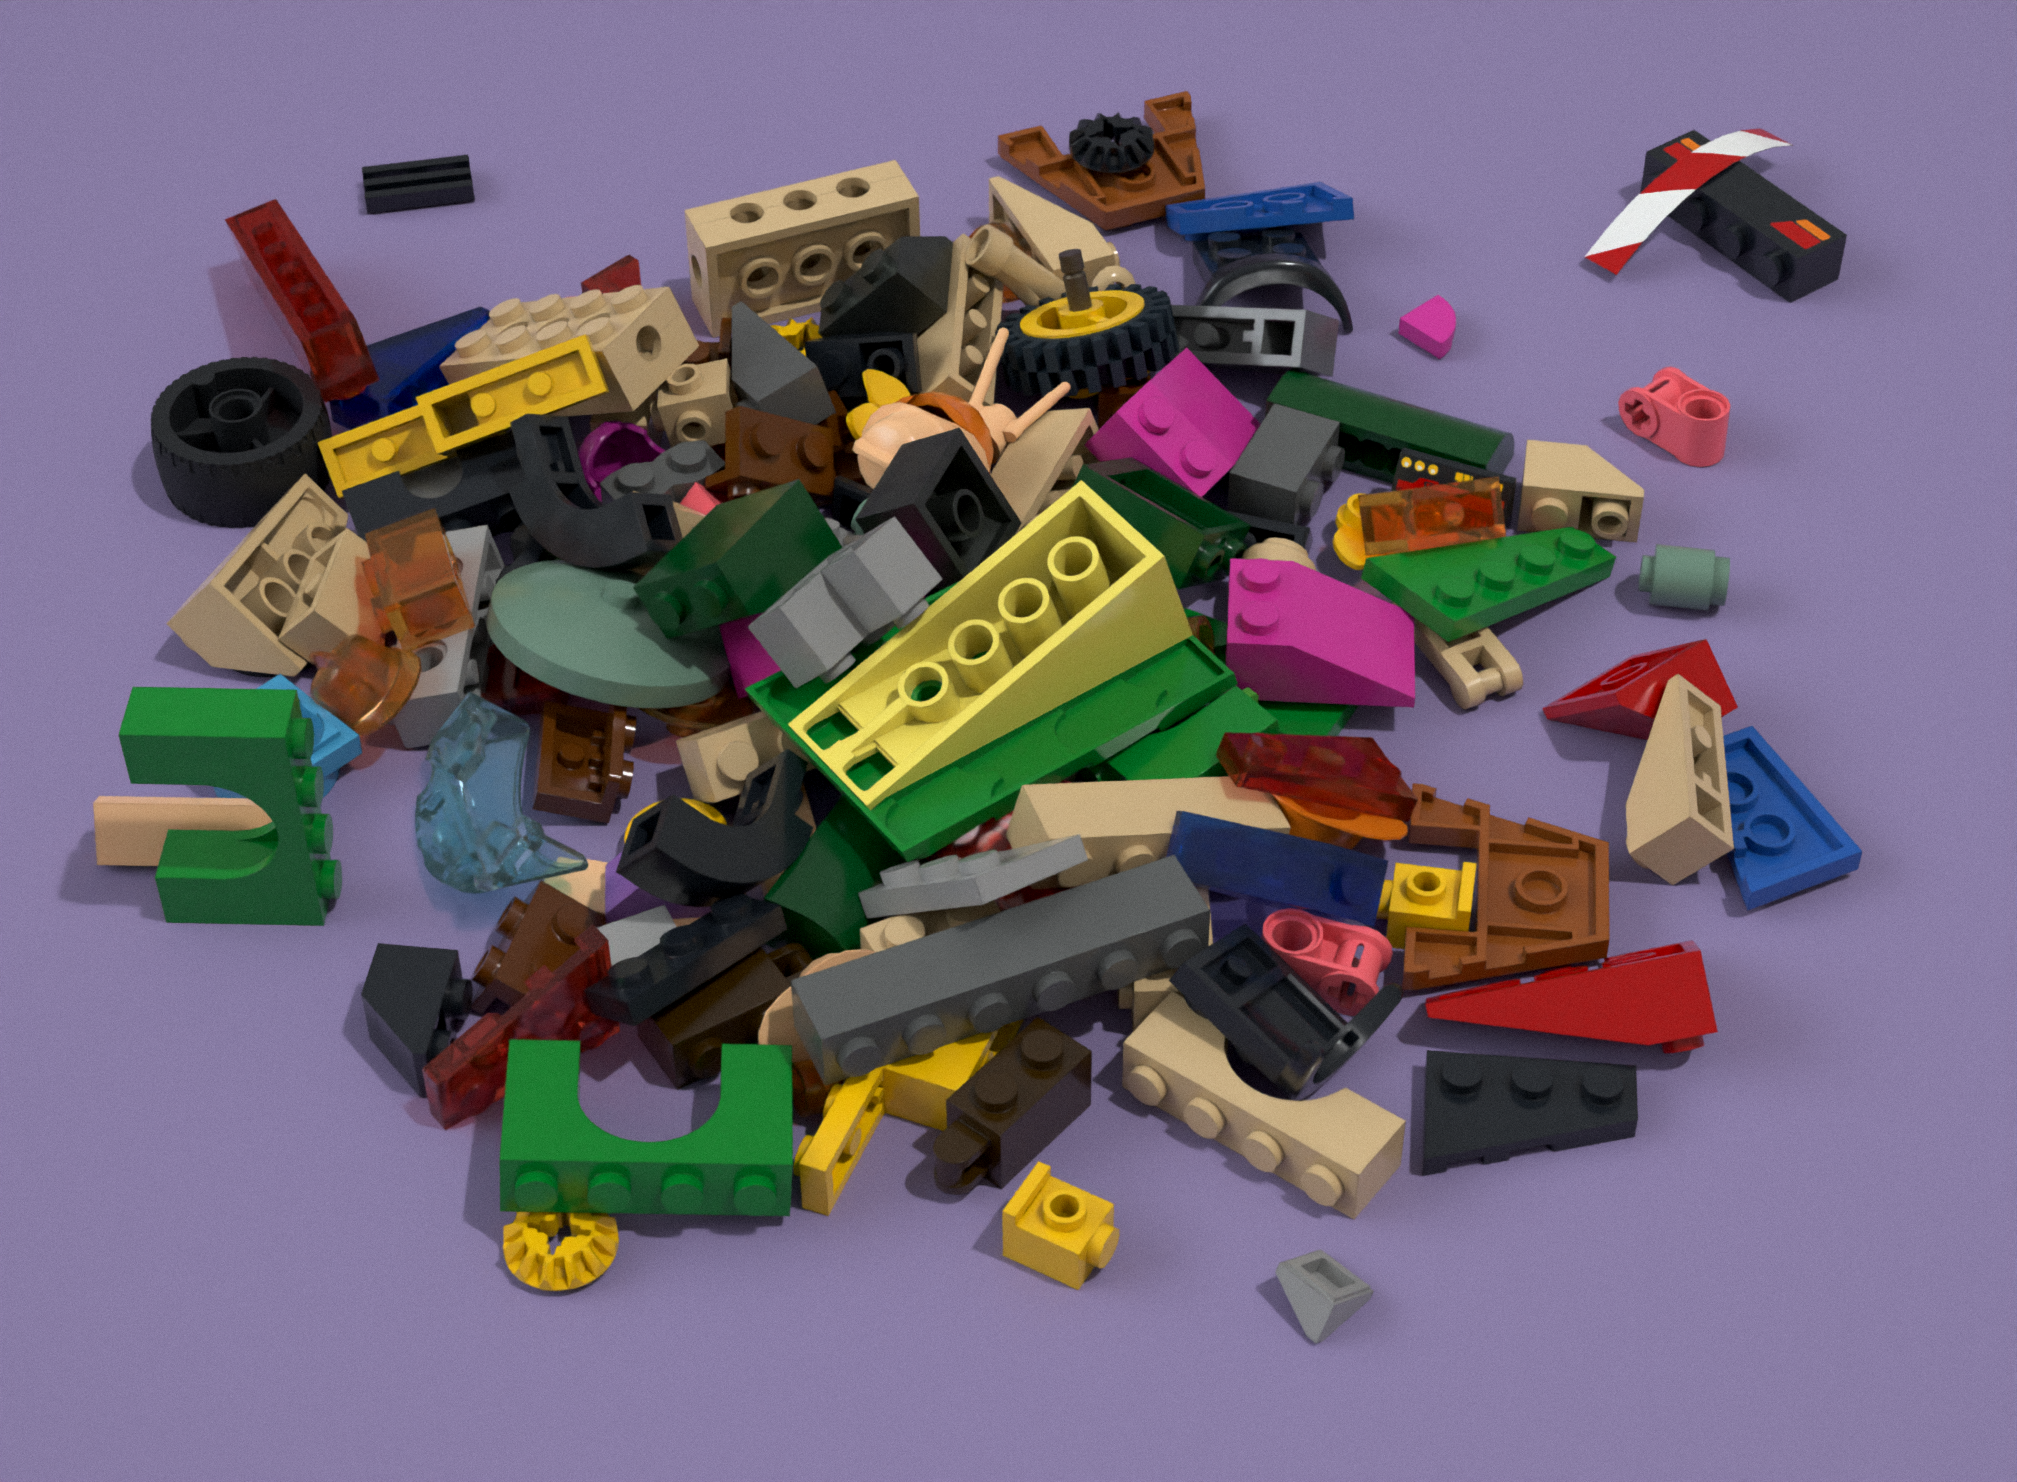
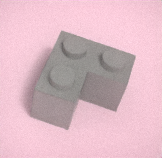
M894 516L829 555L753 621L748 628L795 688L818 676L826 684L843 673L856 661L850 651L858 643L861 642L866 648L884 636L894 626L901 629L922 614L929 607L924 596L942 580V577Z

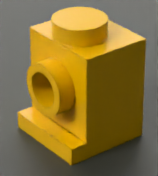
M1463 862L1462 871L1395 863L1393 880L1380 879L1375 913V918L1388 920L1386 938L1392 945V948L1404 949L1406 927L1469 931L1477 863Z
M1040 1161L1037 1162L1002 1211L1003 1256L1076 1290L1080 1289L1094 1267L1102 1269L1108 1264L1119 1241L1120 1231L1114 1227V1204L1051 1176V1166Z

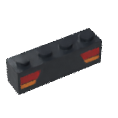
M1692 130L1647 151L1640 193L1678 160L1711 141L1696 130ZM1741 161L1730 165L1710 178L1668 215L1789 303L1839 279L1847 234Z

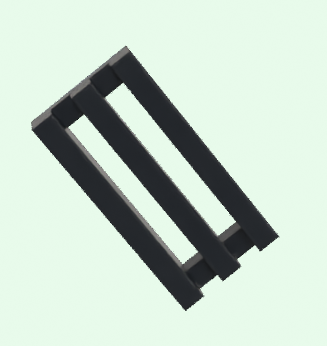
M468 155L362 167L367 213L370 214L475 201Z

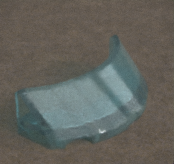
M472 692L467 694L432 738L425 758L432 766V773L426 788L417 796L415 811L417 845L423 854L425 867L441 883L458 891L472 894L495 891L586 870L589 864L584 854L546 836L541 823L523 815L521 806V778L525 751L531 732L527 721Z

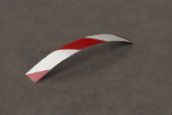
M1758 128L1730 133L1700 146L1678 160L1635 197L1609 225L1586 254L1585 258L1617 275L1656 227L1690 194L1710 178L1754 153L1774 147L1794 145Z

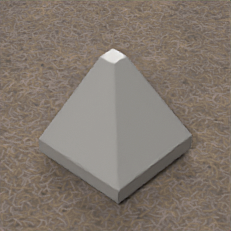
M1322 1250L1313 1251L1280 1262L1275 1271L1306 1336L1316 1344L1324 1341L1367 1303L1374 1292L1370 1288L1371 1286Z

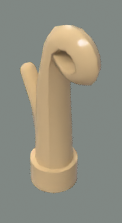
M990 224L982 226L969 242L965 253L966 264L988 277H995L1006 285L1025 306L1033 305L1039 307L1038 300L1047 297L1058 300L1062 298V293L1066 292L1062 279L1016 247L1010 236ZM1114 265L1107 266L1101 270L1094 278L1091 287L1097 286L1098 291H1104L1112 282H1116V284H1121L1123 290L1131 284H1136L1133 275L1126 268Z

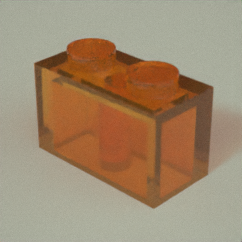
M1499 476L1358 495L1365 555L1410 552L1506 537Z
M435 508L365 533L371 558L361 561V565L370 590L374 595L373 598H370L372 609L383 634L394 630L404 653L476 627L455 552Z

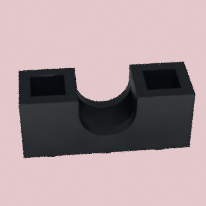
M509 431L456 450L463 471L462 477L458 485L443 496L422 498L412 494L405 487L399 471L342 490L358 536L406 571L407 565L413 563L419 536L488 525L492 537L505 532H514L522 520L513 504L508 488L526 479L522 465L517 457V446L513 432Z

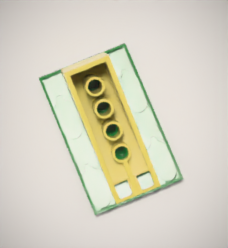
M1081 480L962 580L925 598L929 607L901 629L894 626L884 636L866 648L861 642L858 643L850 651L856 661L832 681L825 684L818 676L795 688L781 670L745 688L750 699L763 711L772 724L788 737L807 757L809 762L838 789L850 805L858 810L886 839L888 844L909 863L914 859H922L932 855L992 817L997 821L1012 812L1022 785L1059 783L1082 768L1096 766L1158 728L1160 731H1163L1238 685L1235 674L1192 634L1165 556Z

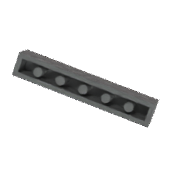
M1175 855L793 979L791 980L794 1027L825 1086L849 1077L863 1076L873 1069L915 1055L928 1054L941 1046L980 1033L993 1032L1004 1025L1045 1011H1055L1069 1003L1108 990L1121 989L1131 982L1170 969H1178L1186 960L1209 946L1210 909Z

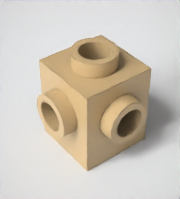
M727 359L697 365H679L658 387V397L650 398V411L654 427L657 432L666 431L671 448L682 442L705 440L710 447L725 443V411L735 408V404L740 402Z

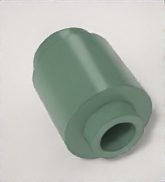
M1656 544L1654 556L1642 555L1638 591L1649 592V605L1705 611L1709 610L1710 605L1724 606L1728 590L1730 558L1715 556V550Z

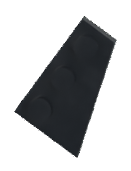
M1427 1050L1424 1081L1422 1176L1447 1172L1448 1163L1480 1157L1483 1165L1508 1161L1510 1151L1544 1145L1553 1152L1635 1137L1638 1122L1636 1065Z

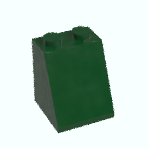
M800 479L716 505L633 589L647 608L651 619L659 626L665 637L669 639L764 613L824 559L843 547Z

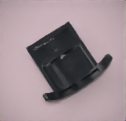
M1273 227L1263 230L1262 236L1241 237L1240 234L1235 232H1216L1208 235V240L1193 241V263L1206 284L1195 306L1221 307L1237 294L1257 286L1292 284L1312 290L1325 298L1337 311L1345 333L1353 331L1351 314L1341 290L1332 276L1322 266L1301 232L1295 233V230L1287 227Z
M1246 923L1186 960L1169 980L1184 995L1186 1003L1196 1014L1208 1019L1234 1044L1237 1054L1243 1061L1252 1067L1258 1068L1293 1101L1301 1100L1312 1094L1334 1076L1377 1031L1400 1003L1404 994L1403 988L1399 984L1388 983L1347 1023Z

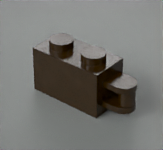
M799 943L785 945L768 954L760 946L637 1025L638 1038L677 1090L702 1078L712 1077L721 1071L722 1044H758V1031L765 1012L791 986V980L799 978L801 972L814 960L803 945Z
M1035 1018L946 1100L947 1128L935 1139L933 1144V1156L936 1161L934 1182L938 1189L946 1194L960 1195L970 1191L983 1178L998 1188L1003 1189L1091 1105L1092 1051L1041 1018Z

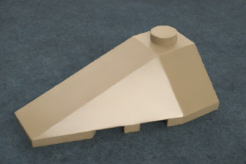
M304 474L194 591L166 624L182 639L188 648L197 652L211 667L281 674L285 676L297 675L308 661L279 641L278 638L311 556L346 529L348 514L309 476Z

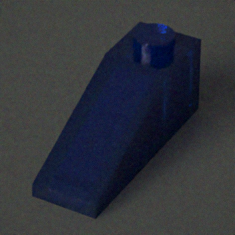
M480 306L363 346L325 377L333 422L352 430L418 405L417 396L449 385L439 366L456 351L455 344L460 338L470 332L479 330L490 320L489 310Z
M1176 811L1166 857L1175 855L1194 886L1280 910L1286 908L1301 909L1315 916L1359 926H1375L1388 866L1387 860L1336 845L1186 811Z

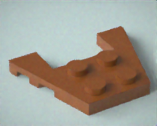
M1188 91L1144 101V119L1154 132V153L1147 163L1126 172L1104 173L1083 167L1072 158L1071 154L1063 155L1042 125L998 135V154L1002 159L1104 230L1128 227L1133 223L1166 216L1165 205L1205 199L1204 176L1200 151L1196 143V126L1191 111V95Z
M1412 783L1409 843L1477 849L1475 932L1406 927L1403 958V990L1413 991L1607 958L1610 941L1609 842L1528 817L1525 825L1490 815V805L1467 798L1464 806L1436 798L1437 788Z

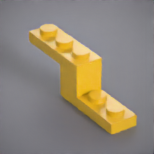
M584 334L417 396L418 405L317 443L337 496L344 499L342 490L399 471L401 477L457 457L456 450L506 433L507 430L512 429L510 422L527 413L550 415L607 394L609 389L590 338Z
M1024 1019L1004 1025L993 1032L980 1033L941 1046L928 1054L915 1055L873 1069L863 1076L849 1077L843 1085L835 1084L827 1096L823 1110V1121L814 1136L806 1135L803 1138L795 1156L793 1171L795 1176L800 1177L802 1208L829 1216L885 1113L944 1131L947 1128L946 1100L1015 1038Z

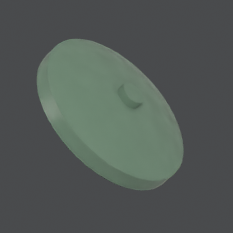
M564 560L536 562L507 573L497 582L493 589L486 624L489 635L496 647L513 664L529 675L567 693L618 706L672 708L695 704L714 696L727 685L731 677V664L726 655L719 626L667 639L659 626L651 619L647 608L633 589L644 576L631 569L583 567Z

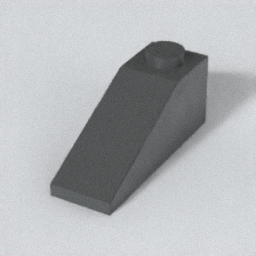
M742 301L732 306V380L741 399L740 402L735 404V408L743 406L815 425L836 413L818 367Z
M1171 305L1179 344V353H1175V357L1185 348H1188L1205 367L1283 375L1293 369L1314 376L1333 377L1339 320L1302 309Z

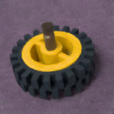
M1080 249L1066 250L1058 255L1061 271L1064 273L1063 280L1066 292L1062 293L1061 299L1054 300L1051 297L1038 300L1039 307L1026 305L1019 309L1020 314L1011 313L1005 317L1006 322H1000L997 326V331H995V336L1000 328H1007L1009 331V336L1000 358L1007 387L1011 386L1012 391L1016 393L1023 391V394L1027 396H1034L1041 392L1042 397H1044L1062 382H1068L1071 385V389L1064 397L1069 396L1075 399L1090 397L1101 392L1102 385L1111 384L1114 388L1127 385L1126 380H1140L1148 377L1150 371L1158 372L1165 367L1164 362H1171L1175 358V353H1179L1170 297L1167 296V293L1163 290L1157 291V287L1153 286L1142 289L1140 284H1131L1123 290L1121 284L1109 285L1104 291H1098L1097 286L1088 287L1086 273L1083 271L1084 263Z

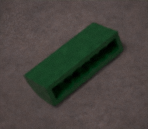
M1293 369L1287 371L1266 399L1265 417L1275 403L1340 422L1338 447L1345 449L1342 469L1393 484L1400 452L1403 447L1500 474L1504 473L1514 456V437L1512 433Z
M843 795L809 838L802 853L785 869L764 897L765 902L781 905L787 930L765 943V945L777 950L791 943H799L803 945L813 960L830 953L861 949L860 928L892 917L866 918L858 893L883 883L880 872L906 863L907 861L888 844L886 839L858 810L850 805ZM960 837L932 855L912 861L918 860L921 866L930 861L947 857L960 841Z

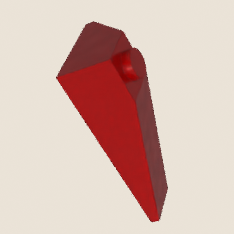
M1693 940L1604 958L1605 962L1601 963L1602 968L1589 971L1588 966H1566L1534 976V982L1521 984L1520 979L1504 980L1428 997L1425 1002L1428 1018L1641 1045L1661 1043L1663 1053L1683 1052L1703 1047L1705 1045L1703 1035L1718 1032L1701 950Z

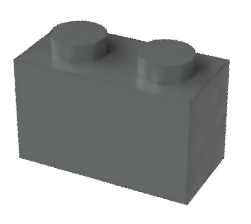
M1274 403L1229 472L1228 511L1295 525H1301L1306 516L1314 517L1322 500L1323 488L1328 481L1335 482L1338 479L1343 467L1345 449L1338 447L1340 422Z

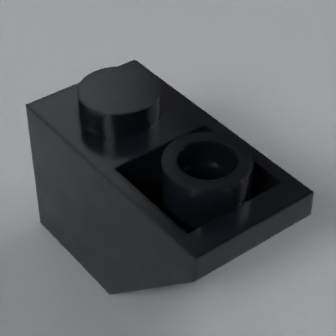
M873 332L833 335L805 342L806 357L818 367L827 391L835 390L840 398L868 396L862 375L867 369L878 370L893 376L906 386L909 393L922 391L917 333Z
M378 943L361 993L370 1040L420 1098L434 1099L442 1072H451L455 1064L457 1053L455 1029L458 1019L467 1020L470 1014L473 996L472 982L470 979H463L458 950Z

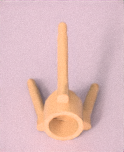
M1000 328L968 402L979 411L990 430L994 451L992 464L998 461L1010 442H1015L1025 429L1053 407L1071 389V385L1068 382H1062L1019 417H1016L1008 407L1002 404H992L984 407L982 405L1009 336L1007 328Z

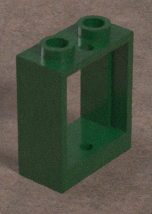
M1132 457L1083 464L1073 484L1075 486L1082 480L1165 556L1175 587L1179 590L1225 579L1229 576L1230 558L1242 559L1243 553L1247 549V545L1243 541L1251 525Z

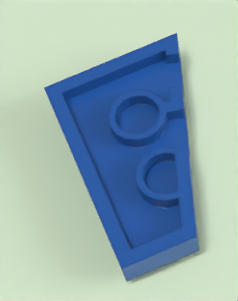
M1322 182L1165 205L1167 227L1180 235H1185V240L1187 241L1208 240V235L1220 231L1237 230L1240 233H1254L1275 226L1306 225L1354 219L1353 197Z
M1749 726L1724 735L1734 849L1728 852L1727 855L1747 911L1858 870L1862 850L1753 726Z

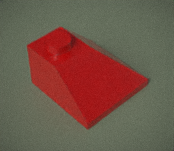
M1707 639L1632 655L1542 709L1547 720L1648 740L1667 682L1677 674L1681 675L1721 706V717L1732 712L1738 706Z

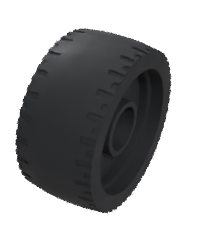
M234 357L227 360L222 359L217 362H210L207 365L199 366L197 369H192L188 373L181 375L180 378L175 379L171 385L165 388L164 392H161L160 397L156 399L155 405H153V412H151V439L161 482L171 503L179 511L181 510L182 514L188 515L193 520L196 519L200 523H207L210 526L216 525L222 528L255 527L304 474L309 476L323 491H325L326 485L330 482L331 477L317 443L332 437L327 408L315 381L310 378V375L304 373L300 368L297 369L292 364L289 365L284 361L280 362L276 359L271 360L264 357Z

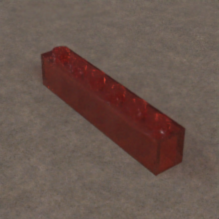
M277 199L224 219L248 278L305 371L310 375L324 402L326 403L333 399L344 400L355 397L362 393L367 385L379 381L378 373L356 318Z

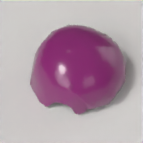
M614 420L604 422L585 437L578 450L586 482L592 493L601 503L600 483L608 475L628 464L653 462L655 458L665 451L647 435L648 432L645 429L628 421Z

